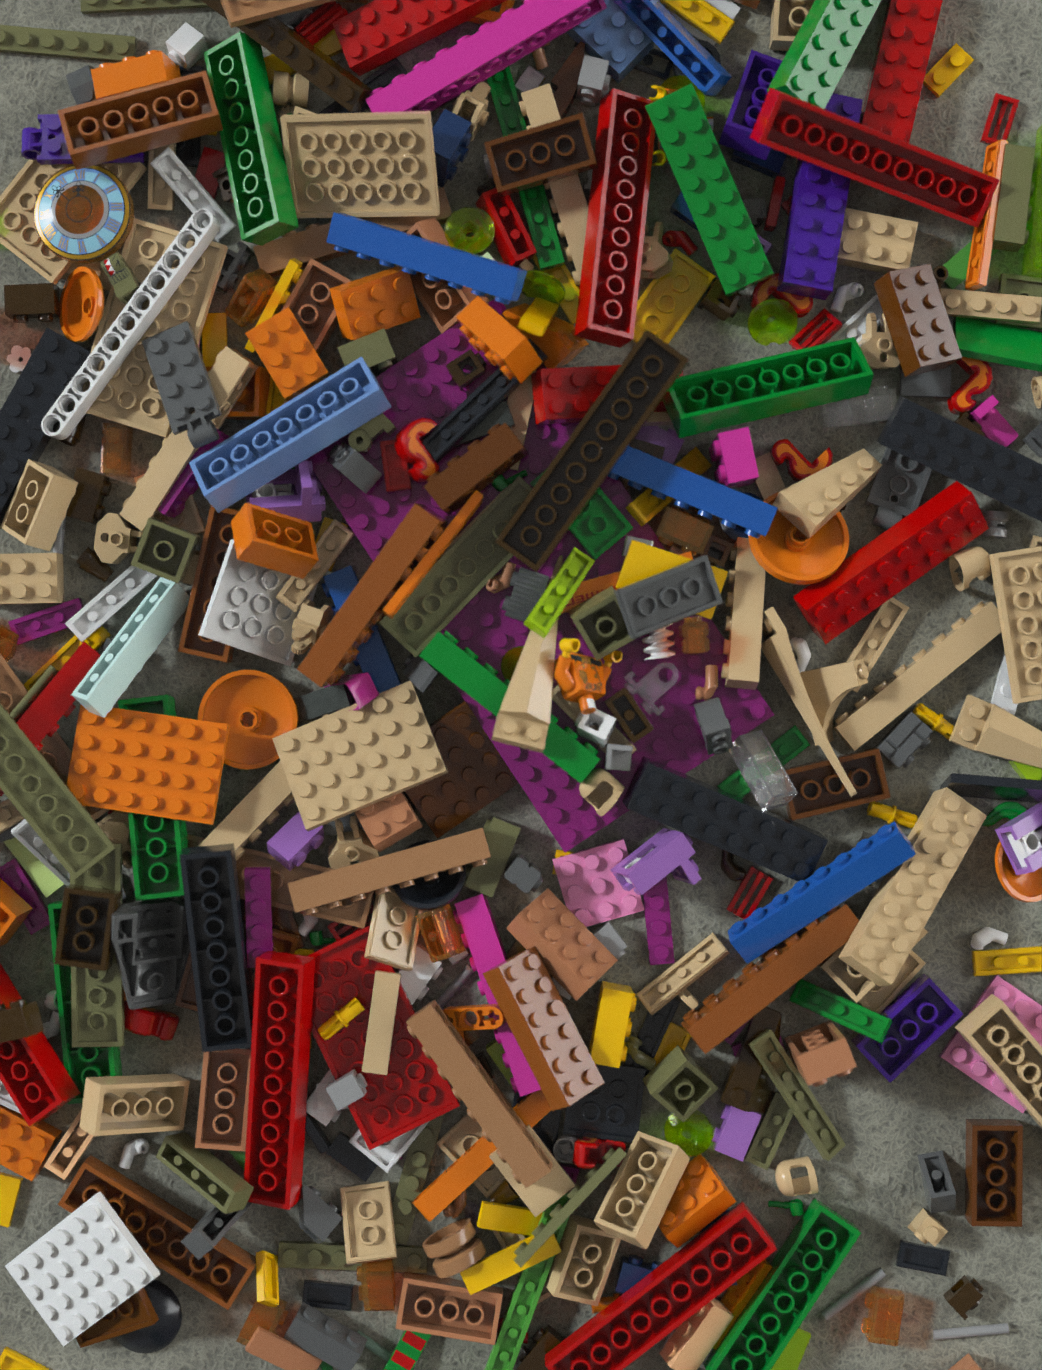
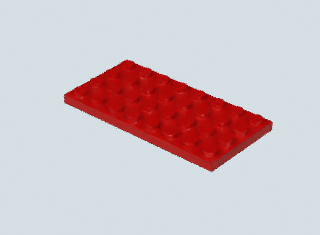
M370 925L307 956L315 957L311 1032L335 1080L355 1069L357 1074L361 1073L368 1085L365 1096L349 1104L348 1107L369 1150L459 1107L460 1102L453 1094L450 1082L444 1080L439 1075L437 1064L433 1059H428L422 1050L423 1045L419 1039L413 1038L407 1029V1020L416 1012L401 982L388 1074L381 1075L362 1072L375 971L396 973L392 966L364 958ZM356 997L365 1010L354 1017L348 1023V1027L343 1026L328 1040L323 1039L318 1033V1028L335 1015V1010L339 1011Z

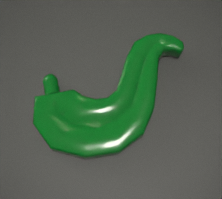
M1005 801L997 805L987 815L982 826H992L1003 818L1012 820L1027 809L1017 802Z

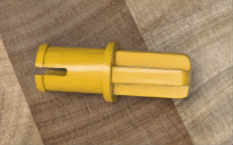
M922 703L917 704L912 713L927 724L932 731L935 730L949 740L954 725L944 719L943 714L935 713Z
M875 801L870 802L867 808V815L883 819L888 824L895 821L896 824L913 828L918 820L917 815L899 810L895 805L891 807Z
M354 997L339 1011L335 1010V1015L318 1028V1033L323 1039L328 1040L343 1026L348 1027V1023L364 1011L365 1008Z

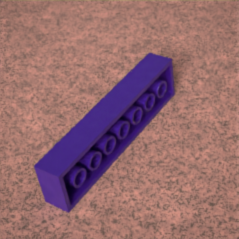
M833 93L825 109L859 123L863 99ZM798 158L776 291L826 300L832 293L850 178Z

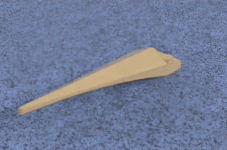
M562 555L557 560L548 586L562 566ZM558 619L545 638L530 630L498 712L492 740L540 753L544 750L550 724Z
M772 606L763 612L762 634L764 637L768 636L769 639L761 644V650L852 797L857 792L835 755L816 716L802 681L786 627Z
M972 695L966 696L949 742L974 752L1042 769V731L995 704L988 703Z

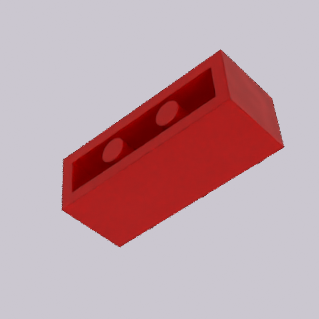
M497 188L482 193L475 204L493 237V241L504 263L517 267L525 259L530 261L537 251L510 195L501 197L497 192Z

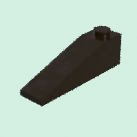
M765 1007L751 1018L737 1055L734 1057L719 1092L721 1102L746 1112L766 1113L776 1086L748 1044L766 1028L772 1030L779 1041L781 1012Z

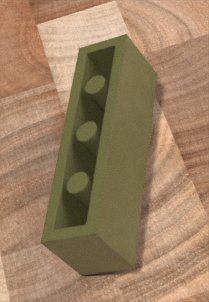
M1005 144L992 249L1018 252L1028 241L1029 230L1026 229V224L1032 213L1029 198L1033 195L1035 182L1032 181V173L1036 171L1038 158L1034 157L1035 148Z
M186 1132L165 1136L156 1156L157 1159L224 1214L245 1208L254 1189L253 1186L207 1149L195 1148L196 1141Z

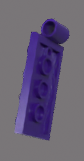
M38 114L40 129L28 127L22 130L21 155L24 158L37 160L41 165L73 164L58 114ZM144 152L104 163H144Z

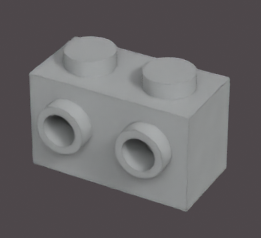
M584 55L576 99H579L581 104L586 106L600 105V100L608 93L611 75H607L608 60Z

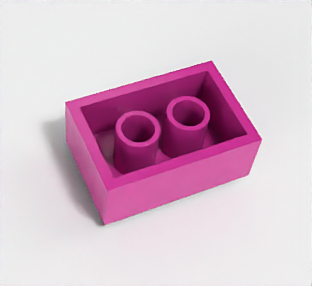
M749 427L718 433L712 441L711 447H709L711 462L716 461L717 466L716 471H714L715 482L731 489L751 485L759 478Z

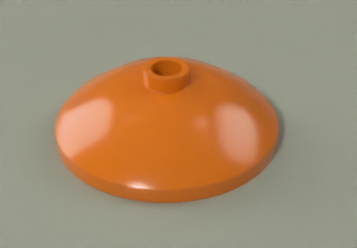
M84 266L76 268L65 282L60 298L59 317L60 325L66 338L72 342L80 343L87 340L96 331L105 309L102 282L92 268Z
M999 841L995 852V868L1003 888L1009 895L1021 902L1031 903L1042 900V867L1031 873L1016 875Z

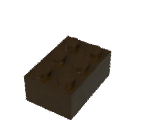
M73 884L64 887L54 964L106 971L112 967L114 954L111 942L112 914L120 908L122 891Z

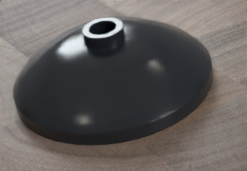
M437 840L419 841L410 845L406 849L434 842ZM462 866L464 871L449 875L448 871L438 873L439 878L435 879L433 884H428V881L425 882L423 877L414 880L415 885L400 889V885H395L393 888L399 899L406 905L418 910H435L446 906L459 895L465 883L466 868Z
M152 1280L144 1286V1289L159 1320L154 1325L115 1337L123 1347L133 1352L153 1353L168 1346L180 1330L182 1323L180 1302L176 1294L167 1285L157 1280Z

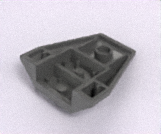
M165 898L123 904L112 914L111 942L129 1008L133 1010L175 1003L190 953L185 900Z

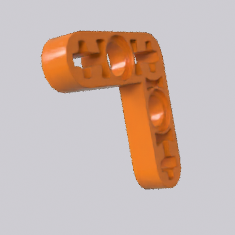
M498 1004L453 1006L443 1009L446 1016L448 1015L449 1018H453L451 1023L464 1041L463 1031L496 1029L506 1023V1019ZM468 1011L476 1014V1024H471L467 1021L466 1014ZM493 1012L500 1017L498 1020H495V1018L484 1020V1016L490 1015Z

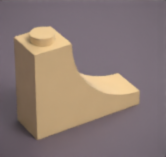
M863 658L800 672L813 709L829 742L834 741L833 720L838 705L851 690L868 683L869 673ZM813 735L815 746H818L819 743Z

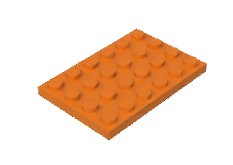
M80 704L66 785L83 806L214 825L230 725L120 708H112L103 718L90 713Z

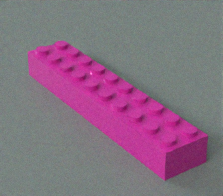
M525 0L523 5L517 9L511 8L501 15L502 18L497 21L483 24L479 31L472 36L465 35L457 41V45L452 48L441 49L435 54V58L430 61H422L413 67L414 70L410 73L396 76L392 79V83L385 88H376L370 93V97L365 100L372 112H432L461 95V93L466 92V90L473 88L476 84L490 78L607 8L605 1Z

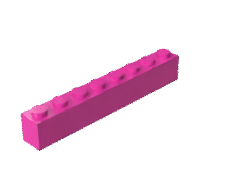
M480 894L455 903L456 910H453L456 923L462 925L464 931L461 934L465 948H470L472 957L469 958L472 970L473 972L477 971L481 981L477 982L479 991L482 996L486 995L488 1004H498L483 973L508 958L487 897L484 894ZM494 1012L488 1015L489 1018H495V1020L500 1018ZM506 1021L502 1026L494 1029V1035L497 1043H502L505 1053L502 1054V1058L506 1068H511L513 1077L510 1078L512 1088L515 1093L519 1092L521 1097L541 1090Z

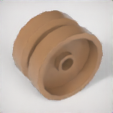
M470 1218L457 1220L437 1230L422 1243L427 1257L435 1258L432 1267L438 1278H447L475 1264L486 1254V1248L482 1240L474 1238L476 1228Z

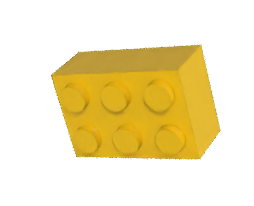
M606 981L601 982L589 1046V1053L595 1064L619 1068L620 1062H625L627 1047L624 1040L625 1037H630L632 1022L629 1014L635 1011L637 1000L631 986Z

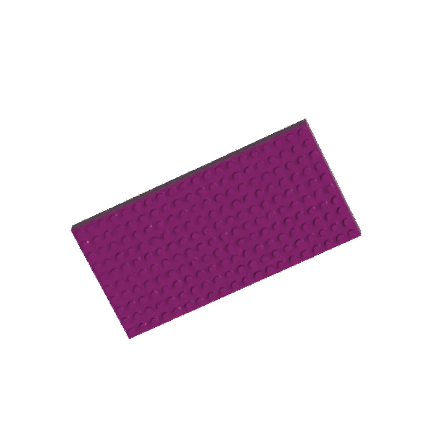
M494 299L487 303L509 322L502 314L507 310L503 303L497 302ZM457 323L375 377L391 405V408L384 411L383 414L397 430L391 435L384 431L373 441L372 447L368 452L359 453L382 474L367 494L327 461L330 457L329 453L335 445H340L342 442L349 445L348 439L352 432L307 459V461H312L314 473L372 561L376 559L415 503L426 505L448 522L445 528L448 527L463 507L461 506L454 513L448 515L442 511L424 487L428 481L416 482L411 477L412 489L386 492L380 441L395 440L397 433L402 427L411 421L428 418L439 425L499 368L497 364L495 366L492 365L484 356L485 353L480 350L479 353L487 364L483 367L485 374L460 391L447 371L446 365L472 349L474 354L478 353L468 342L469 339L459 330L462 326L460 323ZM541 364V365L536 369V371H538L539 369H546V368H545V366H544L543 364ZM467 365L463 371L466 374H470L473 368ZM533 402L524 447L529 454L520 460L518 471L509 469L502 475L507 480L510 476L526 470L528 475L522 479L533 489L530 482L549 467L580 422L536 425ZM435 427L432 428L425 435H423L421 438H419L420 441H422L428 434H430L435 429ZM474 441L453 448L437 463L439 472L441 473L448 468L447 463L457 455L462 457L469 451L467 449L468 446ZM408 463L409 469L413 468V464ZM606 477L600 488L633 526V529L595 560L583 581L621 571L625 557L622 556L626 536L654 541V547L665 550L648 522L641 527L626 509L633 500L619 479L617 481ZM492 484L480 492L484 497L483 503L459 534L501 493ZM568 530L537 573L549 576V583L559 556L562 555L563 565L574 547L590 558L592 557ZM514 555L508 561L517 564L516 572H519L520 567L534 571ZM503 567L494 576L501 574ZM484 586L440 633L444 634L447 631L459 640L456 644L459 648L464 650L467 647L479 656L476 660L482 666L486 663L499 672L496 677L502 682L506 679L511 681L531 629L523 625L524 622L506 617V611L502 610L506 595L511 596L513 586L498 593H491ZM569 612L560 614L557 624L555 660L563 653L560 650L559 644L564 638L578 639L580 641V648L576 653L594 657ZM694 614L666 627L667 630L674 632L673 635L667 637V640L674 641L675 644L668 647V650L675 651L676 654L669 658L644 660L651 656V654L643 653V649L649 647L650 644L643 643L642 639L648 637L649 634L640 636L615 650L622 651L623 658L619 663H612L610 667L612 671L605 686V696L594 702L595 707L599 711L614 717L604 703V700L623 687H626L654 730L633 744L616 720L615 727L637 750L631 755L630 771L606 770L625 788L616 803L602 817L581 796L579 791L580 782L543 753L492 740L497 717L454 684L564 852L569 851L629 811L622 801L643 756L686 774L714 755V753L708 755L705 747L706 743L694 710V704L704 701L695 698V690L698 686H705V666H718V687L712 698L718 697L721 702L725 717L728 719L731 727L732 743L774 716V713L757 688L756 690L725 687L726 679L721 678L722 665L727 663V655L723 654L725 639L711 619ZM554 675L552 690L558 685ZM552 699L551 714L558 719L556 724L562 729L567 726L577 734L575 722ZM579 735L576 739L582 745L588 742L599 751L596 756L600 760L593 769H604L606 753L595 742Z

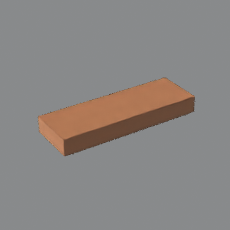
M260 1326L257 1327L245 1347L246 1352L284 1370H317L323 1361L285 1338Z

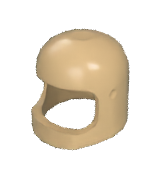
M968 547L955 552L949 557L948 562L953 585L958 591L968 589L972 579L977 577L983 581L992 573L989 553L983 547ZM959 566L963 572V583L960 581L958 573L954 572Z
M596 768L580 783L579 791L581 796L595 808L596 813L602 817L616 803L625 787L605 769Z
M808 1156L784 1160L777 1165L775 1178L779 1191L783 1195L793 1197L818 1193L816 1173ZM806 1167L808 1176L792 1179L790 1169Z

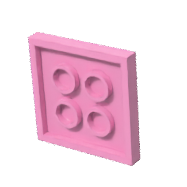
M624 838L552 859L565 905L585 927L644 911L641 896L636 894L633 889L630 891L624 890L610 870L628 856Z

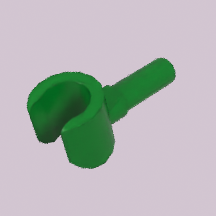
M526 470L510 476L507 480L500 474L491 484L497 491L502 492L518 476L523 478L528 474Z
M322 930L309 933L310 942L314 946L331 944L336 941L335 938H323Z
M799 1199L789 1200L788 1202H768V1207L790 1208L791 1216H801L804 1214L803 1203Z

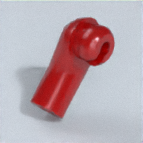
M670 230L662 236V242L665 246L682 247L688 256H691L698 250V247L685 231Z

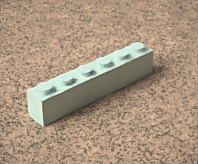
M160 577L71 695L90 713L105 718L122 693L127 690L128 685L137 673L142 670L143 665L152 653L156 651L164 637L171 631L179 617L186 611L190 596L178 583Z

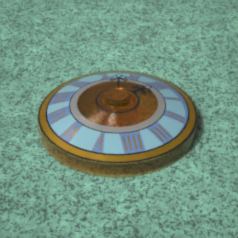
M73 164L57 171L40 189L34 206V224L43 244L57 257L75 264L99 262L114 254L129 236L134 219L133 201L127 187L112 171L100 165L76 170Z

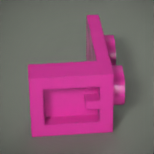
M991 395L971 411L968 417L981 425V431L985 433V437L1007 447L1019 435L994 407L999 401Z

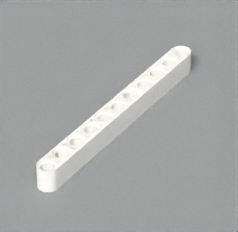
M198 209L192 214L41 422L42 430L46 435L57 440H63L72 433L220 230L219 220L209 210ZM207 218L210 219L209 225L201 228L202 222ZM191 239H195L194 246L192 248L187 249V242ZM180 259L179 266L175 269H172V263L175 260ZM160 280H165L164 287L157 290V283ZM150 300L149 307L142 310L143 302ZM135 320L134 328L127 331L128 323ZM119 340V348L112 351L113 343ZM101 361H105L104 369L98 372V364ZM90 381L89 389L83 392V384ZM72 401H74V402H75V408H74V410H72L71 412H68V405H69V403H71ZM59 421V430L57 432H53L54 424Z

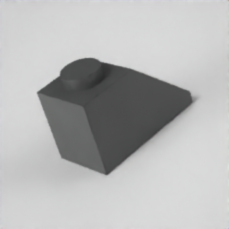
M89 65L66 75L70 91L77 105L97 100Z
M410 654L403 663L406 666L403 671L404 675L421 692L429 689L440 674L437 669L419 655L414 657Z
M936 1151L918 1155L925 1197L930 1213L955 1210L956 1192L943 1152Z

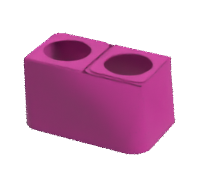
M368 672L345 675L338 683L334 682L332 685L324 687L340 684L347 685L351 698L352 695L354 697L352 699L353 704L357 703L358 705L354 710L361 709L379 696L378 690Z

